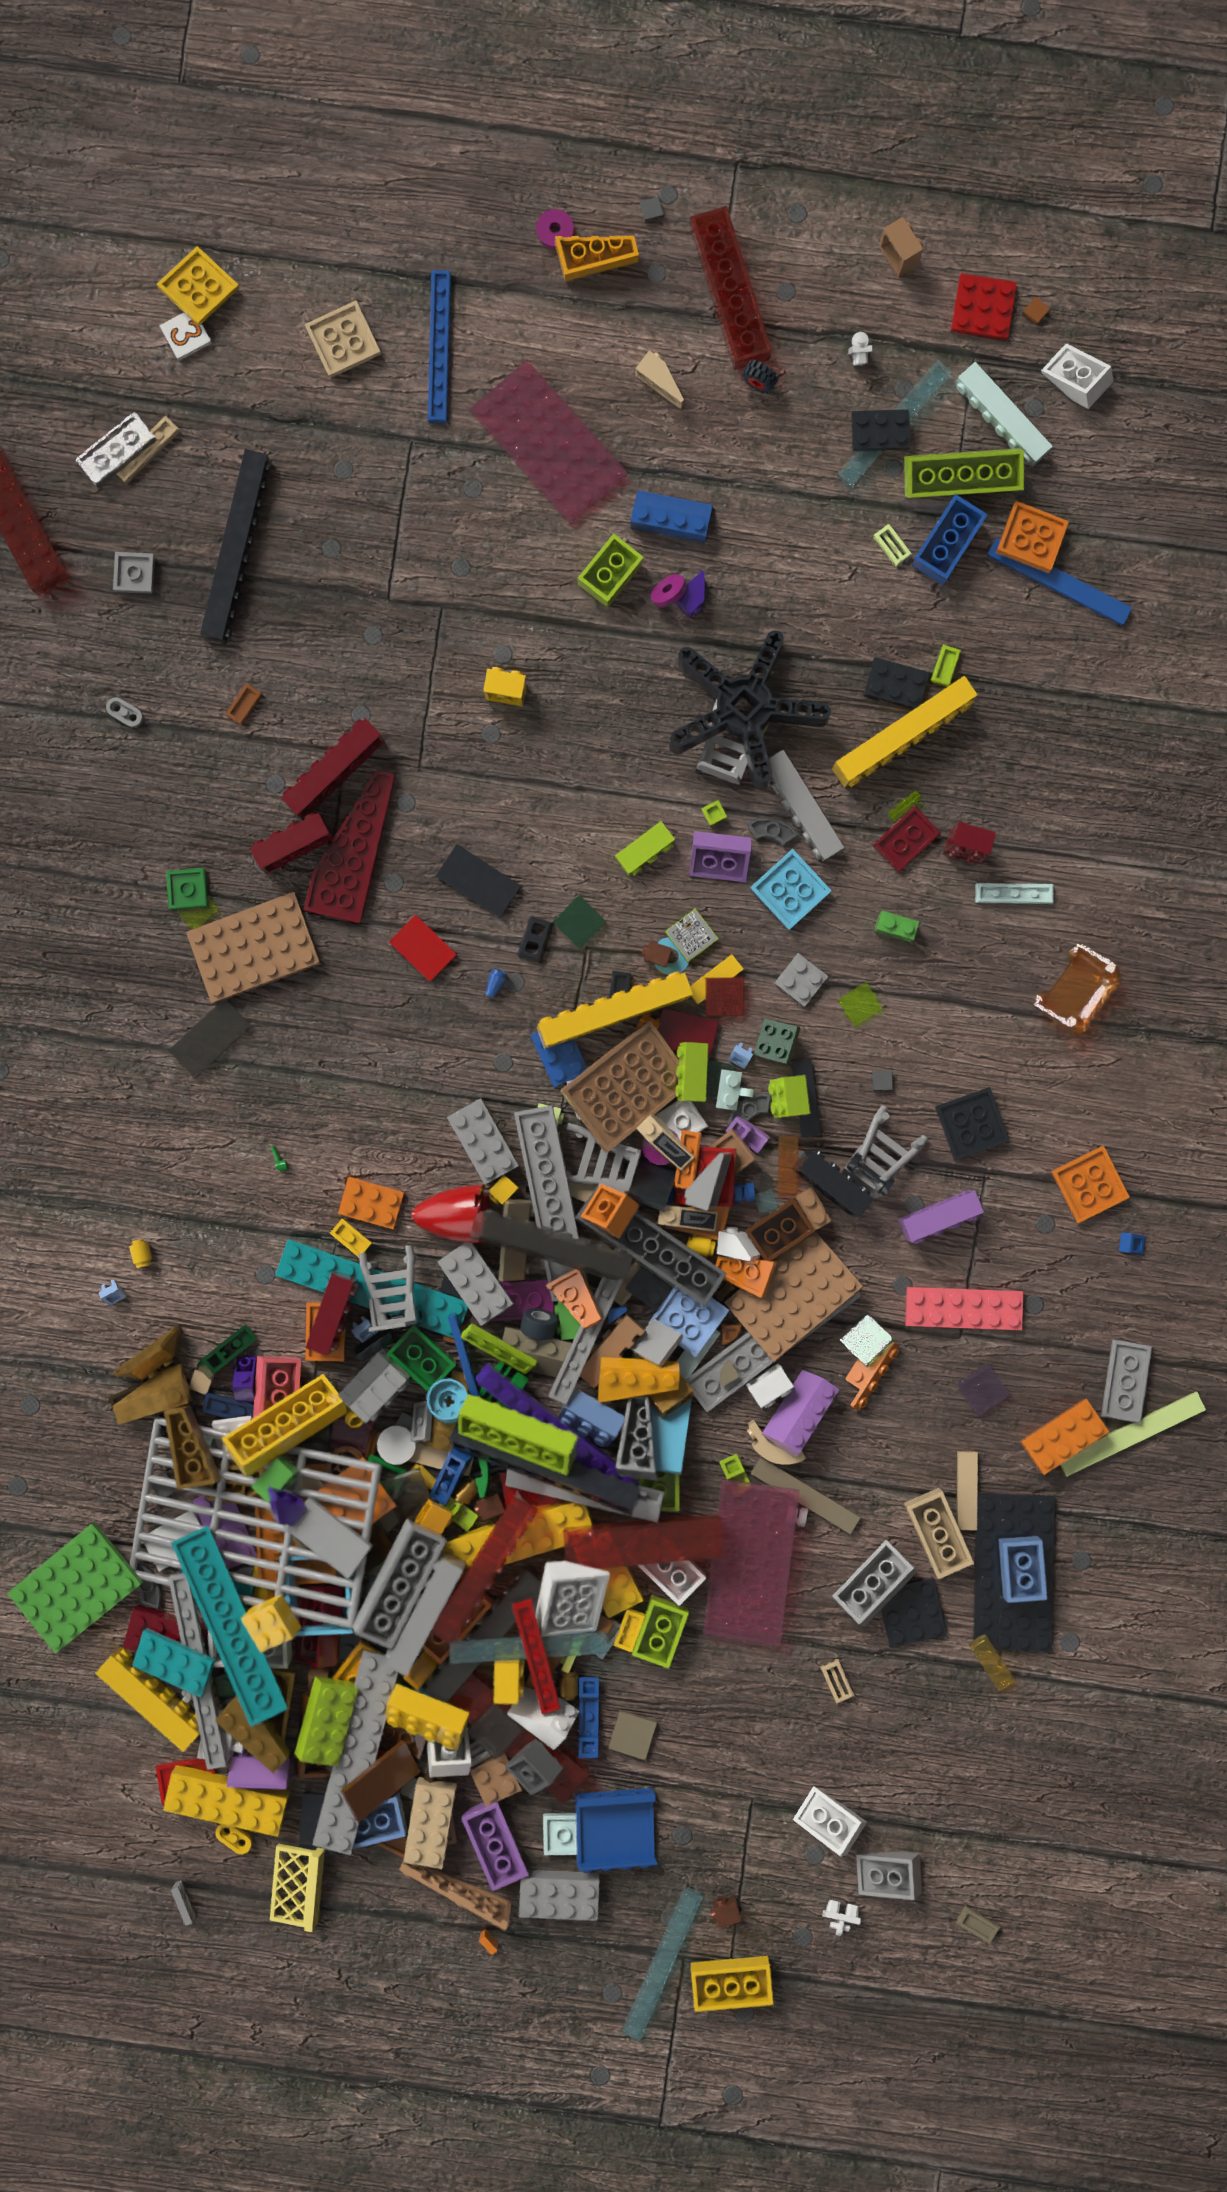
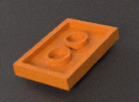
M348 1177L338 1214L394 1229L405 1192Z
M306 1302V1344L321 1302ZM346 1326L344 1331L338 1336L340 1343L334 1353L332 1352L326 1356L305 1348V1361H345Z

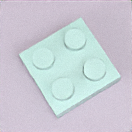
M543 1813L544 1855H576L575 1813Z

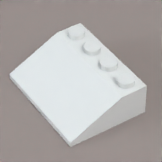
M566 1561L546 1563L535 1613L541 1637L596 1631L609 1573Z

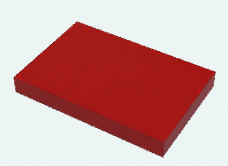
M416 914L389 941L430 982L457 956Z
M200 1758L157 1764L155 1767L161 1804H165L171 1774L176 1765L208 1771L211 1774L217 1773L216 1768L207 1770L205 1759Z

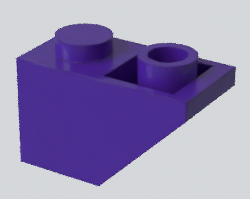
M256 1356L237 1357L232 1386L236 1402L254 1401L257 1368Z

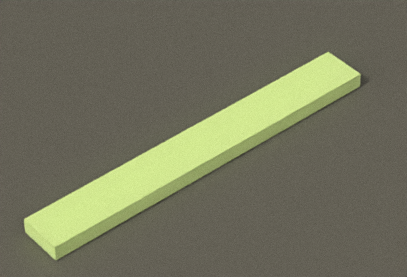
M1194 1392L1142 1417L1141 1423L1131 1422L1104 1435L1060 1464L1067 1477L1206 1409L1198 1392Z

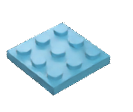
M793 849L750 887L754 894L788 930L832 891Z

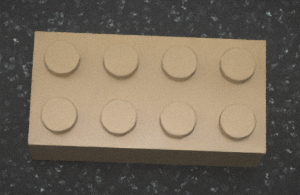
M940 1488L904 1503L932 1570L938 1579L974 1564L944 1493Z
M423 1777L418 1778L404 1856L405 1863L443 1868L457 1783L432 1779L430 1783L424 1780Z

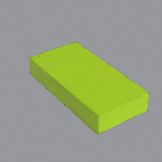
M942 645L930 682L944 687L950 686L961 650Z

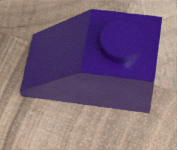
M703 571L686 585V592L675 603L689 618L693 615L697 616L704 609L705 573Z
M269 1486L267 1490L271 1510L276 1517L275 1520L283 1526L286 1524L294 1527L307 1509L300 1496Z

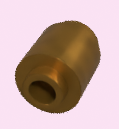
M471 1475L469 1478H465L454 1491L456 1495L454 1498L461 1505L464 1503L468 1505L479 1493L476 1478Z
M570 1669L569 1673L561 1671L559 1676L560 1696L564 1697L565 1700H573L575 1696L579 1695V1680L574 1669Z

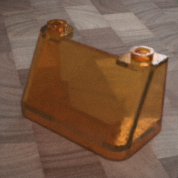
M1080 943L1069 951L1070 964L1049 993H1039L1033 1004L1037 1010L1077 1038L1082 1035L1121 980V973L1116 964Z

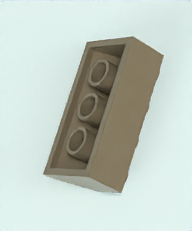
M508 1199L504 1203L499 1281L524 1280L526 1275L530 1274V1263H527L528 1255L531 1256L532 1244H529V1236L532 1237L533 1225H530V1219L534 1217L532 1200Z
M508 1325L505 1327L502 1341L537 1360L536 1366L530 1371L552 1377H557L573 1342L561 1340V1338L557 1337L549 1340H535L525 1336L520 1328Z

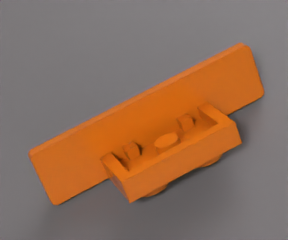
M891 1341L882 1356L865 1347L845 1379L860 1389L850 1405L852 1408L860 1411L861 1408L865 1407L870 1393L876 1390L879 1379L888 1371L889 1363L898 1355L900 1345Z

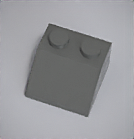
M537 1739L528 1743L504 1766L530 1795L551 1785L563 1769L558 1760Z

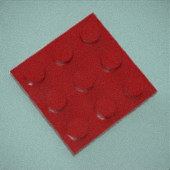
M960 273L950 332L1006 341L1017 282Z
M700 1147L696 1179L720 1153H732L717 1206L734 1207L737 1149ZM676 1188V1203H686L685 1193L687 1189Z

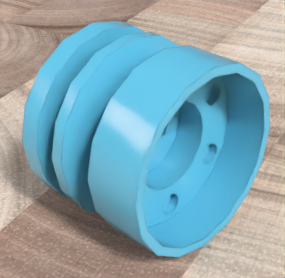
M442 1379L430 1388L427 1395V1405L430 1412L439 1421L446 1424L457 1423L458 1412L468 1393L460 1382L453 1379ZM452 1398V1401L455 1403L448 1407L445 1401H449Z

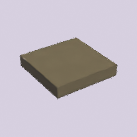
M619 1710L608 1749L645 1760L657 1721Z

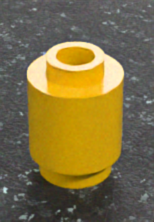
M693 1234L692 1238H688L687 1247L703 1257H712L716 1242L711 1241V1238Z
M144 1239L132 1241L133 1245L129 1246L133 1264H136V1268L151 1265V1259L153 1258L149 1242H144Z

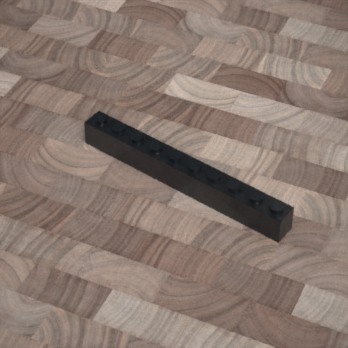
M248 449L244 450L200 635L206 640L226 644L227 639L231 637L232 628L230 625L231 621L235 620L236 602H239L241 596L239 588L240 584H243L245 580L244 567L249 563L250 554H248V551L254 542V535L252 534L254 528L258 526L259 518L257 514L263 505V498L261 497L263 491L267 489V473H270L272 468V462L265 453Z
M458 1421L449 1438L451 1448L629 1516L633 1515L641 1496V1488L633 1482L626 1483L614 1475H605L596 1468L589 1469L580 1462L574 1461L566 1476L458 1434Z

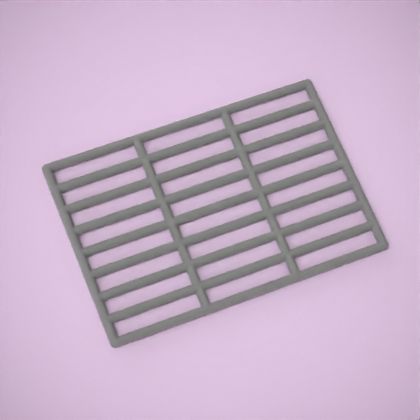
M155 1417L129 1564L141 1580L170 1586L168 1577L138 1571V1559L182 1569L179 1561L176 1559L140 1551L141 1540L171 1547V1542L176 1540L143 1532L145 1521L192 1532L205 1527L146 1513L148 1502L212 1516L211 1527L209 1528L215 1542L218 1537L282 1552L280 1563L219 1549L223 1559L279 1571L277 1583L229 1572L232 1581L274 1590V1597L287 1593L348 1607V1619L289 1606L295 1616L353 1628L356 1620L366 1556L357 1567L354 1580L289 1566L290 1554L324 1562L327 1561L312 1550L291 1546L293 1534L287 1530L289 1525L285 1524L283 1526L277 1522L221 1510L223 1499L271 1509L270 1503H267L264 1499L225 1491L226 1480L253 1485L258 1480L255 1477L248 1476L246 1478L245 1475L228 1472L229 1462L234 1460L227 1452L225 1445L224 1450L208 1447L213 1457L222 1458L220 1470L218 1469L222 1480L218 1482L217 1489L206 1486L182 1489L214 1496V1508L149 1494L151 1483L177 1488L176 1480L153 1475L154 1464L173 1467L172 1459L156 1456L158 1444L170 1447L168 1438L159 1437L161 1425L167 1426L166 1419ZM199 1425L204 1435L223 1438L231 1433ZM297 1446L287 1451V1453L299 1455L296 1467L300 1472L296 1475L298 1479L294 1485L287 1486L284 1491L297 1496L312 1497L317 1500L366 1510L364 1522L340 1516L336 1517L349 1527L363 1530L362 1538L369 1542L381 1465ZM306 1457L373 1471L371 1483L306 1469ZM272 1462L265 1465L264 1468H268ZM303 1476L368 1490V1502L301 1488ZM220 1518L285 1532L284 1543L281 1544L218 1529ZM286 1573L353 1588L351 1600L285 1585ZM238 1594L242 1603L252 1606L267 1601Z

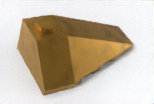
M182 1364L161 1370L116 1403L113 1409L118 1425L193 1401Z

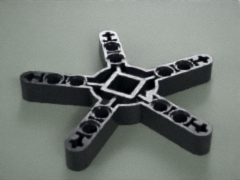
M774 630L768 633L748 677H739L733 680L726 677L694 649L683 647L679 651L678 667L716 698L717 705L715 710L674 731L670 736L669 749L674 754H682L726 730L730 734L742 738L753 785L757 789H766L770 784L772 772L761 731L766 728L769 722L824 727L829 721L831 708L825 703L772 697L770 690L765 684L782 649L784 637L779 631ZM763 657H769L771 660H765ZM698 669H702V670H704L705 672H704V673H699L697 670H698ZM756 673H761L764 676H757ZM712 681H717V682H719L720 684L714 685V684H712L711 682H712ZM742 697L755 707L747 717L734 707ZM780 709H784V710H786L787 712H786V713H781L779 710H780ZM803 711L806 715H800L798 712ZM714 723L716 726L710 727L707 724ZM691 732H698L699 735L694 736L691 734ZM755 740L757 744H751L749 741ZM754 758H760L762 761L756 762Z

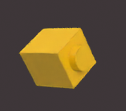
M504 1174L489 1190L491 1194L489 1198L497 1205L499 1203L503 1205L519 1187Z

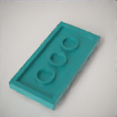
M146 1628L143 1630L132 1666L198 1697H202L205 1694L216 1659Z

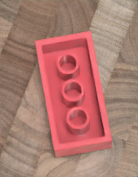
M257 1356L253 1418L299 1389L300 1358Z

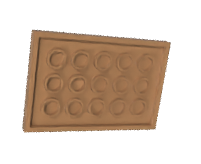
M295 892L186 932L212 1004L321 964Z
M648 1020L560 1091L603 1151L608 1153L635 1131L649 1115H654L676 1097L675 1090L678 1085L676 1069L679 1066V1060L651 1020Z
M816 1231L774 1260L777 1264L765 1297L760 1298L740 1288L724 1302L773 1362H776L863 1288L861 1283Z

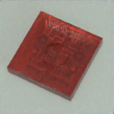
M705 977V1016H744V977Z

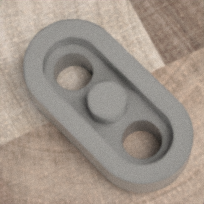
M112 698L107 702V712L120 722L131 728H137L143 723L141 711L120 698ZM116 706H120L118 712L115 711ZM136 715L137 719L135 721H131V717Z

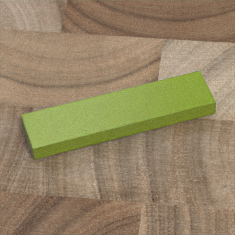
M471 1324L462 1332V1339L523 1374L528 1373L536 1366L537 1360L474 1324Z

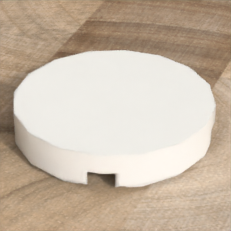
M395 1425L386 1428L380 1434L377 1449L381 1458L393 1465L403 1464L413 1456L416 1443L410 1441L411 1431L407 1427Z

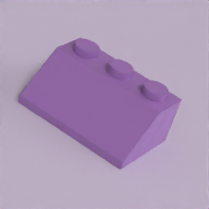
M694 831L689 876L746 882L751 852V838Z
M245 1749L243 1754L235 1752L231 1757L227 1787L286 1789L292 1778L293 1753L289 1754L288 1758L273 1774L248 1750Z

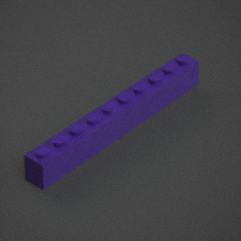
M487 1363L477 1375L476 1380L478 1384L510 1409L519 1412L521 1415L533 1417L542 1423L552 1424L560 1430L570 1431L578 1436L575 1459L589 1469L596 1468L608 1476H617L626 1483L633 1482L637 1485L639 1484L636 1478L619 1476L616 1470L617 1462L491 1364Z

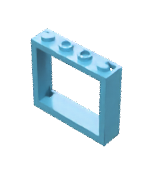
M290 1554L288 1565L294 1566V1560L313 1559ZM355 1572L352 1574V1576H351L349 1579H351V1580H354V1579H355ZM286 1573L285 1585L296 1587L295 1575ZM345 1587L346 1599L351 1600L353 1588ZM283 1593L288 1605L297 1607V1596ZM333 1624L301 1626V1629L295 1636L354 1633L355 1631L353 1628Z

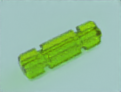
M917 791L912 792L909 797H906L896 805L895 809L890 810L887 815L892 821H895L900 814L902 815L914 803L916 804L922 798Z

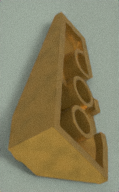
M453 1370L448 1379L460 1382L468 1393V1385L464 1373ZM452 1398L449 1401H445L448 1407L455 1403L452 1401ZM432 1414L430 1441L420 1443L433 1449L450 1452L453 1448L450 1447L449 1438L457 1423H443Z

